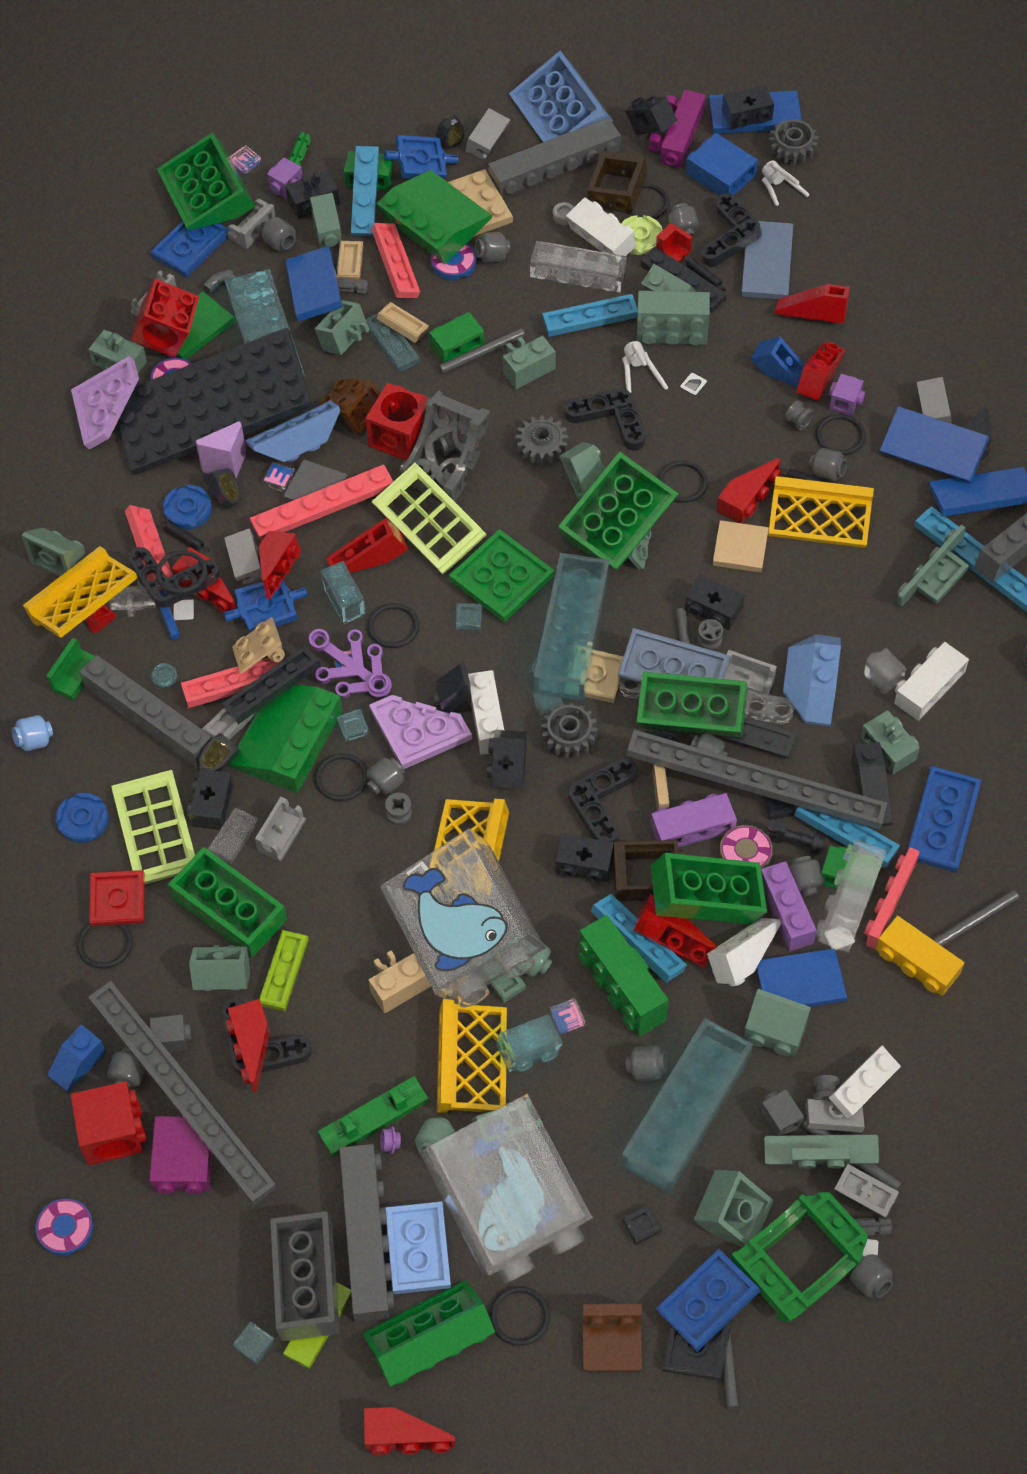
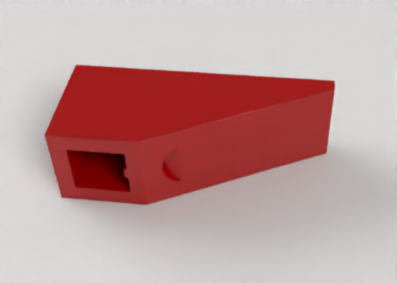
M825 284L780 298L777 301L774 314H781L784 317H803L807 320H824L834 324L844 323L850 287Z
M823 342L804 366L797 393L819 400L825 393L846 350L840 348L835 343Z
M777 458L731 480L718 497L717 512L742 524L747 517L751 518L756 511V504L759 500L763 501L766 498L770 485L772 483L775 484L776 476H781L782 471L779 470L781 460Z
M268 531L259 545L262 581L267 599L272 598L285 576L289 574L296 559L300 557L301 547L298 544L296 534Z
M189 547V549L187 550L200 555L203 558V560H210V558L197 552L191 547ZM182 555L172 567L173 575L199 563L198 560L191 556ZM221 577L215 584L195 593L199 599L213 603L221 612L235 609L234 600ZM183 580L182 582H180L179 586L187 588L191 586L193 582L190 580Z
M650 894L638 913L634 931L703 968L706 967L709 962L707 954L717 948V946L687 918L656 916L654 895Z
M260 999L228 1008L230 1018L225 1020L230 1036L235 1034L238 1043L233 1044L237 1060L243 1059L245 1067L240 1069L244 1084L250 1083L253 1092L258 1090L270 1035Z
M395 1407L364 1408L366 1452L372 1451V1455H388L393 1450H401L403 1454H417L419 1449H431L433 1453L449 1452V1448H456L455 1436Z

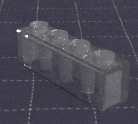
M536 241L530 261V277L621 292L626 273L627 256Z
M855 840L854 845L848 844L843 858L848 860L845 870L839 869L834 884L838 885L835 896L829 895L824 908L829 911L825 921L820 919L816 929L819 943L849 954L884 861L886 850L859 840Z

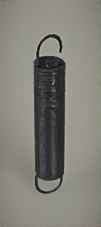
M688 257L687 261L685 260L686 266L717 288L723 287V281L697 260Z
M789 468L787 475L782 474L787 476V478L831 483Z
M160 520L166 523L165 527L163 525V529L193 549L201 551L204 546L203 541L171 521L165 522Z

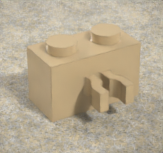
M389 951L387 953V958L391 961L389 968L387 965H383L379 958L374 960L375 967L381 973L369 979L370 993L384 1014L431 987L430 974L416 953L396 963L395 955L392 951Z

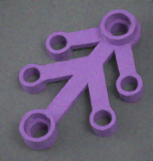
M316 629L310 633L309 643L313 650L324 651L345 666L330 669L326 667L318 668L316 680L320 684H327L331 679L358 676L364 682L352 684L339 682L336 685V694L340 695L341 699L348 698L350 694L369 692L371 696L376 698L389 694L392 683L390 678L382 673L381 658L383 652L380 645L372 644L367 649L368 658L372 660L371 673L363 666L361 649L363 635L361 631L353 629L347 635L348 643L351 645L352 658L330 643L329 635L325 630ZM353 635L360 637L357 641H352L350 638ZM318 639L324 640V643L322 645H316L315 641ZM374 649L379 651V654L376 656L370 654ZM325 672L328 676L325 679H321L319 674ZM376 683L384 685L382 689H376L374 686ZM346 687L348 691L343 694L339 692V689Z

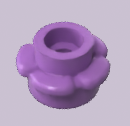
M390 1126V1129L381 1130L380 1148L382 1152L393 1154L395 1149L400 1148L401 1136L400 1132H395V1128Z

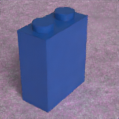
M715 133L710 139H706L695 152L693 151L688 155L686 159V174L719 196L724 193L735 195L756 176L758 160Z

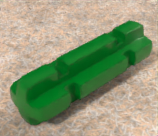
M303 132L298 135V141H296L291 156L288 159L301 166L300 162L303 161L311 141L310 135Z

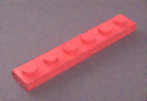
M381 465L250 518V522L261 542L268 531H289L381 494L394 481L385 465Z

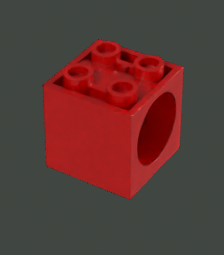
M154 279L141 303L131 341L175 358L190 332L199 296Z
M387 383L366 417L368 447L407 461L419 438L426 415L425 404L428 398L423 394L408 391L402 386Z
M127 1081L71 1094L79 1147L88 1166L144 1153L142 1143L147 1142V1138L140 1118L142 1116L140 1101L137 1100L136 1091H130Z

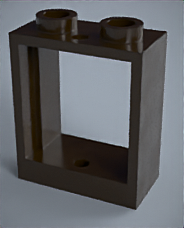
M602 151L587 189L588 200L597 202L602 208L633 212L647 175L646 156ZM604 175H620L632 177L627 191L600 188Z
M678 840L614 842L613 859L616 899L618 901L647 900L650 894L654 895L653 885L627 886L625 859L660 858L664 853L684 855L683 850H678Z

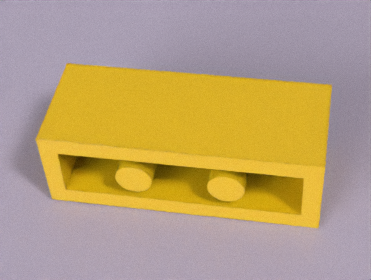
M898 915L879 937L876 950L883 959L894 962L901 967V970L907 976L915 977L923 983L927 990L932 993H938L940 996H943L958 978L965 963Z

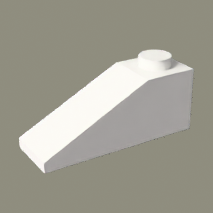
M760 918L709 952L707 956L716 982L729 984L730 986L742 984L745 978L752 974L758 966L781 925L780 919Z

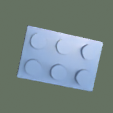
M442 1201L386 1207L393 1295L451 1288Z

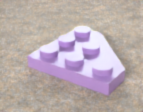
M130 356L71 389L83 443L88 449L110 438L139 380L135 361Z
M395 695L388 696L369 705V709L394 756L404 769L472 740V734L461 714L454 712L449 714L438 711L436 707L416 702L414 704L403 701L402 697Z

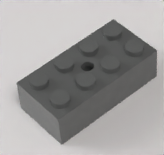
M328 1211L270 1219L276 1330L282 1342L340 1334L333 1224Z

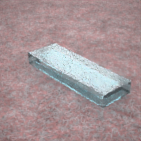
M378 313L366 319L369 332L399 372L420 363V357L405 337L377 320Z

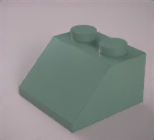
M42 527L25 531L22 534L30 563L59 577L87 556L85 548L80 542L68 540L57 531H49Z
M758 989L745 1027L743 1039L748 1040L751 1045L756 1047L765 1046L774 1049L779 1055L796 1057L807 1026L811 1007Z
M715 1170L694 1217V1221L711 1235L739 1247H744L748 1241L761 1232L774 1200L740 1171Z

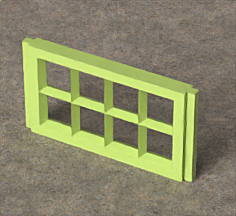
M416 463L410 466L372 501L376 508L442 574H445L486 536V533ZM419 479L428 489L414 500L405 490L415 480ZM433 493L442 503L428 515L418 504L429 494ZM402 494L411 505L397 516L388 505ZM447 507L456 518L442 529L433 518ZM416 508L425 519L411 530L402 519ZM461 521L470 532L456 543L447 532ZM429 522L439 533L425 545L416 533ZM441 537H444L453 547L439 559L429 548Z
M169 770L111 786L132 870H142L139 855L158 850L162 865L144 870L145 884L176 876L195 856L173 771ZM167 786L171 800L151 805L148 790ZM143 792L146 806L127 811L124 797ZM172 805L176 819L156 824L153 810ZM148 811L151 826L132 831L129 816ZM177 824L181 839L162 844L158 829ZM153 831L156 845L137 850L134 836ZM183 844L186 858L167 863L163 849Z

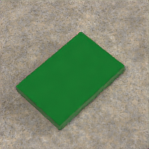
M204 292L197 295L199 300L190 332L176 355L178 358L188 359L235 322L232 314Z

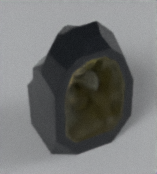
M445 115L444 120L440 121L436 129V138H440L443 149L456 147L464 138V127L456 115Z
M220 469L204 476L205 485H207L212 498L221 507L228 509L238 503L240 500V488L231 469Z
M219 732L203 749L199 759V769L223 771L241 751L233 742Z

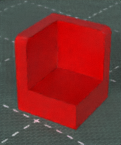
M670 223L656 236V247L680 263L683 260V255H688L691 252L692 236Z

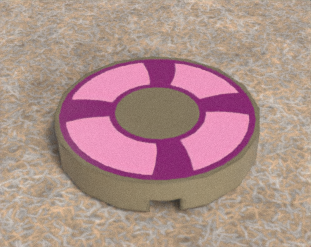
M740 825L725 833L720 843V858L759 862L761 869L768 867L772 858V843L769 836L761 829L749 825Z

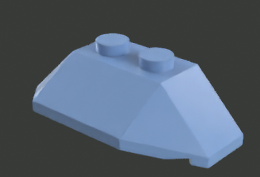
M330 400L245 440V442L256 452L283 462L294 461L299 458L300 454L306 451H315L320 448L321 444L328 441L340 408Z
M815 634L788 648L783 694L805 724L831 726L841 649V638Z

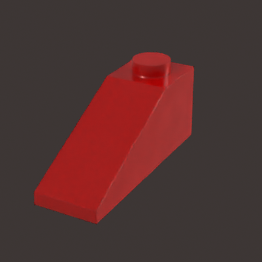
M385 518L326 559L332 575L338 577L388 563L408 550L402 533Z

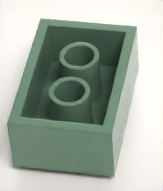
M638 291L637 341L646 344L707 345L710 292Z

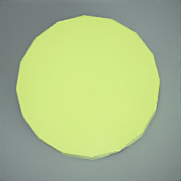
M638 215L625 219L621 224L623 226L628 225L634 231V238L637 244L629 253L647 255L656 247V236L663 231L662 226L657 220L645 215L638 218Z

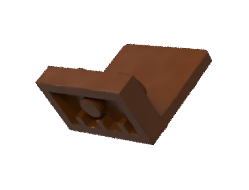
M340 379L334 383L332 390L321 399L318 406L331 400L339 406L340 412L338 416H342L353 434H360L366 427V417L381 392L373 380Z
M583 1304V1370L585 1372H640L642 1370V1304Z

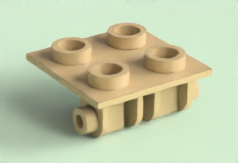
M272 617L266 622L258 624L255 630L247 636L238 639L235 645L232 646L241 674L266 655L274 662H280L284 658L285 654L282 649V643Z

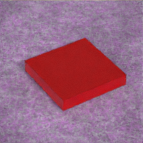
M144 870L90 873L89 923L91 926L145 923Z

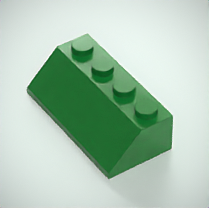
M464 1280L362 1334L382 1375L391 1387L395 1384L404 1383L409 1377L422 1370L431 1369L437 1362L459 1354L462 1349L474 1343L484 1341L489 1335L495 1333L484 1303L469 1283Z

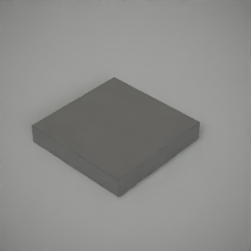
M303 460L283 496L284 501L291 502L348 479V474Z

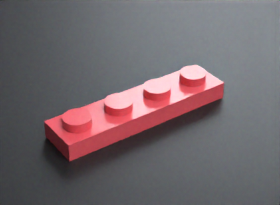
M374 223L371 230L396 298H418L420 290L396 225L391 223Z
M130 505L125 510V514L137 548L143 547L148 549L156 562L159 563L166 555L152 514L149 509ZM142 560L143 566L145 567V560ZM166 561L162 566V571L169 578L173 575L168 561ZM155 573L147 575L149 581L156 580Z
M268 657L261 659L242 674L237 666L182 682L181 686L188 708L235 695L280 662H274Z
M910 847L906 856L900 855L895 867L899 871L896 877L890 876L885 888L888 894L885 899H879L874 911L878 915L875 921L869 920L864 934L868 936L866 946L876 949L878 939L883 934L917 863L920 851Z

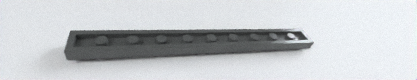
M637 730L633 731L626 756L876 829H880L883 823L887 803Z
M112 981L88 996L92 1005L250 1202L255 1205L277 1187L274 1181Z

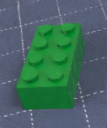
M643 672L637 724L640 728L699 734L708 733L711 735L742 738L748 693L747 682Z
M205 847L168 884L172 899L236 947L247 946L248 956L251 958L287 921L284 905Z
M664 853L650 866L656 916L753 924L767 913L759 862Z
M605 915L581 929L578 942V958L585 968L589 967L591 969L596 985L600 989L604 988L608 993L607 997L611 1006L615 1010H620L624 1016L623 1022L628 1030H634L637 1036L641 1037L666 1022L668 998L609 916Z

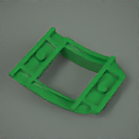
M829 1192L817 1193L813 1196L802 1194L798 1200L769 1226L748 1241L740 1250L735 1251L731 1255V1259L759 1288V1293L778 1313L776 1319L790 1323L833 1288L862 1260L868 1234ZM809 1215L845 1256L801 1293L765 1252Z

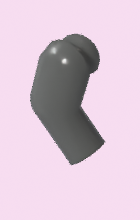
M227 269L213 274L202 287L205 292L211 294L223 281L228 286H231L237 280V276L233 274L234 271Z

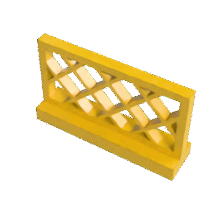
M776 476L768 536L866 548L874 488ZM778 497L789 498L793 505L783 510L777 503ZM806 500L813 501L817 508L807 513L801 504ZM831 503L837 504L842 511L832 516L825 507ZM855 506L865 507V515L858 520L850 512ZM795 508L804 516L796 523L787 515ZM822 511L829 520L818 526L812 519V516ZM844 514L853 522L845 529L836 521ZM782 517L790 525L786 530L774 529L775 522ZM808 520L815 530L810 533H803L798 526ZM831 523L839 531L834 537L827 536L823 531ZM857 526L863 533L862 540L852 539L847 532Z
M99 546L26 602L23 607L33 624L38 627L42 625L61 638L138 577L134 571L108 556L106 550ZM125 576L121 580L115 581L116 577ZM109 579L107 583L99 584L101 580ZM106 591L102 595L96 596L97 592ZM90 594L88 598L80 599L81 595ZM86 606L84 609L77 611L78 607ZM70 609L69 613L61 614L62 610ZM67 621L61 627H57L58 622Z
M446 799L430 868H439L450 883L442 889L434 888L431 891L433 896L457 898L459 894L466 893L475 900H478L479 903L490 905L509 816L505 799H494V803ZM451 808L463 809L465 812L455 821L450 817ZM481 810L489 811L488 817L480 823L473 817V815ZM470 818L476 826L463 834L458 826ZM455 829L460 837L448 844L445 841V835ZM480 831L484 838L480 843L473 846L468 838ZM465 841L470 849L458 857L453 849ZM450 852L455 860L443 868L439 863L440 858ZM475 854L479 858L478 864L468 869L463 861ZM460 864L465 873L453 880L448 872ZM470 877L474 882L472 891L461 890L457 885Z
M443 999L439 1009L437 1113H448L449 1110L488 1113L506 1107L507 1007L454 1004V1000ZM458 1012L469 1013L475 1021L465 1028L458 1020ZM489 1014L500 1015V1024L495 1029H492L483 1020ZM478 1023L488 1033L480 1042L469 1032ZM464 1035L475 1045L466 1054L457 1046V1041ZM491 1037L500 1045V1050L493 1056L483 1046ZM477 1049L488 1059L480 1067L469 1058ZM463 1061L474 1071L466 1079L457 1072V1066ZM490 1063L499 1070V1076L494 1081H491L482 1072ZM476 1075L488 1085L479 1094L468 1084ZM456 1079H457L458 1082L460 1083L457 1087H456ZM463 1087L474 1097L468 1103L456 1102V1093ZM492 1089L499 1096V1105L488 1104L482 1096Z

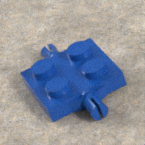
M397 135L395 139L397 151H384V160H397L400 165L402 178L409 179L432 170L445 180L447 176L446 163L458 164L459 160L457 154H445L441 147L440 138Z
M283 580L272 598L267 599L263 581L234 590L238 608L223 613L226 622L241 618L246 623L249 633H251L258 624L266 622L271 617L276 627L298 620L294 609V600L308 597L305 587L290 591Z

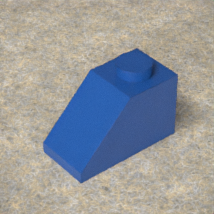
M781 336L760 342L751 358L764 375L795 387L799 385L805 364Z
M81 1024L61 1045L47 1074L48 1077L69 1093L106 1054L102 1041Z

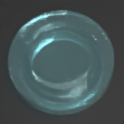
M167 663L158 664L152 671V681L158 687H170L177 680L176 669Z

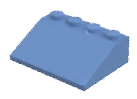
M561 51L556 53L509 93L543 142L608 117L611 122L613 121L577 70Z

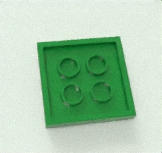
M499 529L449 575V581L505 623L554 577L555 570Z

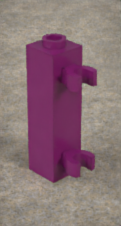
M684 90L681 100L672 95L666 96L678 121L669 127L665 138H662L659 134L651 133L649 138L650 145L648 147V150L652 152L661 151L660 163L680 168L683 166L705 111L706 95Z

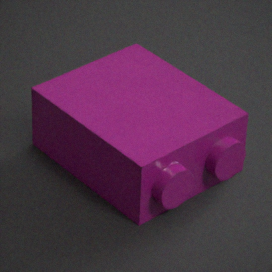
M155 1116L150 1183L153 1191H157L160 1194H172L174 1191L201 1194L202 1191H210L212 1153L183 1117Z

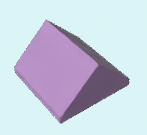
M240 421L196 440L203 473L209 474L220 469L229 468L237 478L247 454Z

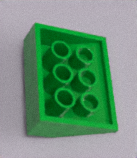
M213 132L157 168L188 230L237 219L255 207L228 152Z
M432 170L393 187L377 203L385 220L395 224L398 230L427 252L434 255L443 264H446L493 218L489 212Z
M619 452L558 526L560 535L582 552L617 571L676 499L678 493Z
M292 686L257 711L238 745L241 752L228 767L298 794L342 713L340 695L314 686Z

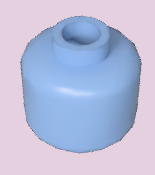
M40 715L19 719L15 727L12 728L15 745L21 747L24 751L46 747L49 743V737L53 735L50 722H45Z

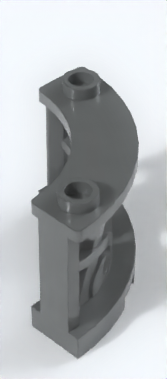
M437 391L433 397L428 398L425 404L426 415L419 438L407 461L401 464L399 474L402 475L414 463L418 466H423V471L426 474L432 472L430 478L433 481L437 480L444 487V489H441L456 502L466 485L464 477L467 476L468 469L473 471L481 451L476 449L479 447V440L486 436L490 411L484 408L477 410L444 396L441 391ZM441 407L453 412V422H451L450 415L447 412H444V419H440ZM459 415H462V416H464V417H467V418L471 419V421H470V420H460V416H459ZM459 430H461L460 436L467 435L465 443L460 441ZM453 432L454 443L462 452L461 457L447 459L439 466L433 443L442 436ZM451 464L455 465L453 473H450L449 469L445 470V468ZM419 479L410 485L422 492L428 489Z

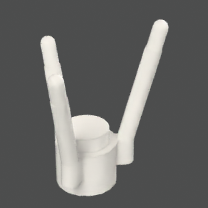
M770 161L763 167L762 174L765 177L762 179V182L766 185L775 206H778L779 202L771 183L777 185L784 179L804 196H809V193L799 185V181L782 169L776 161Z
M638 341L628 343L624 348L626 356L622 358L625 368L626 390L631 393L630 364L633 366L648 365L664 390H667V384L649 359L647 352H644L642 344Z

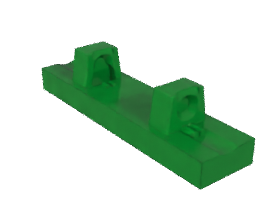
M415 1076L319 1130L318 1135L333 1158L340 1154V1147L356 1145L429 1102V1098ZM391 1099H393L396 1109L390 1102Z

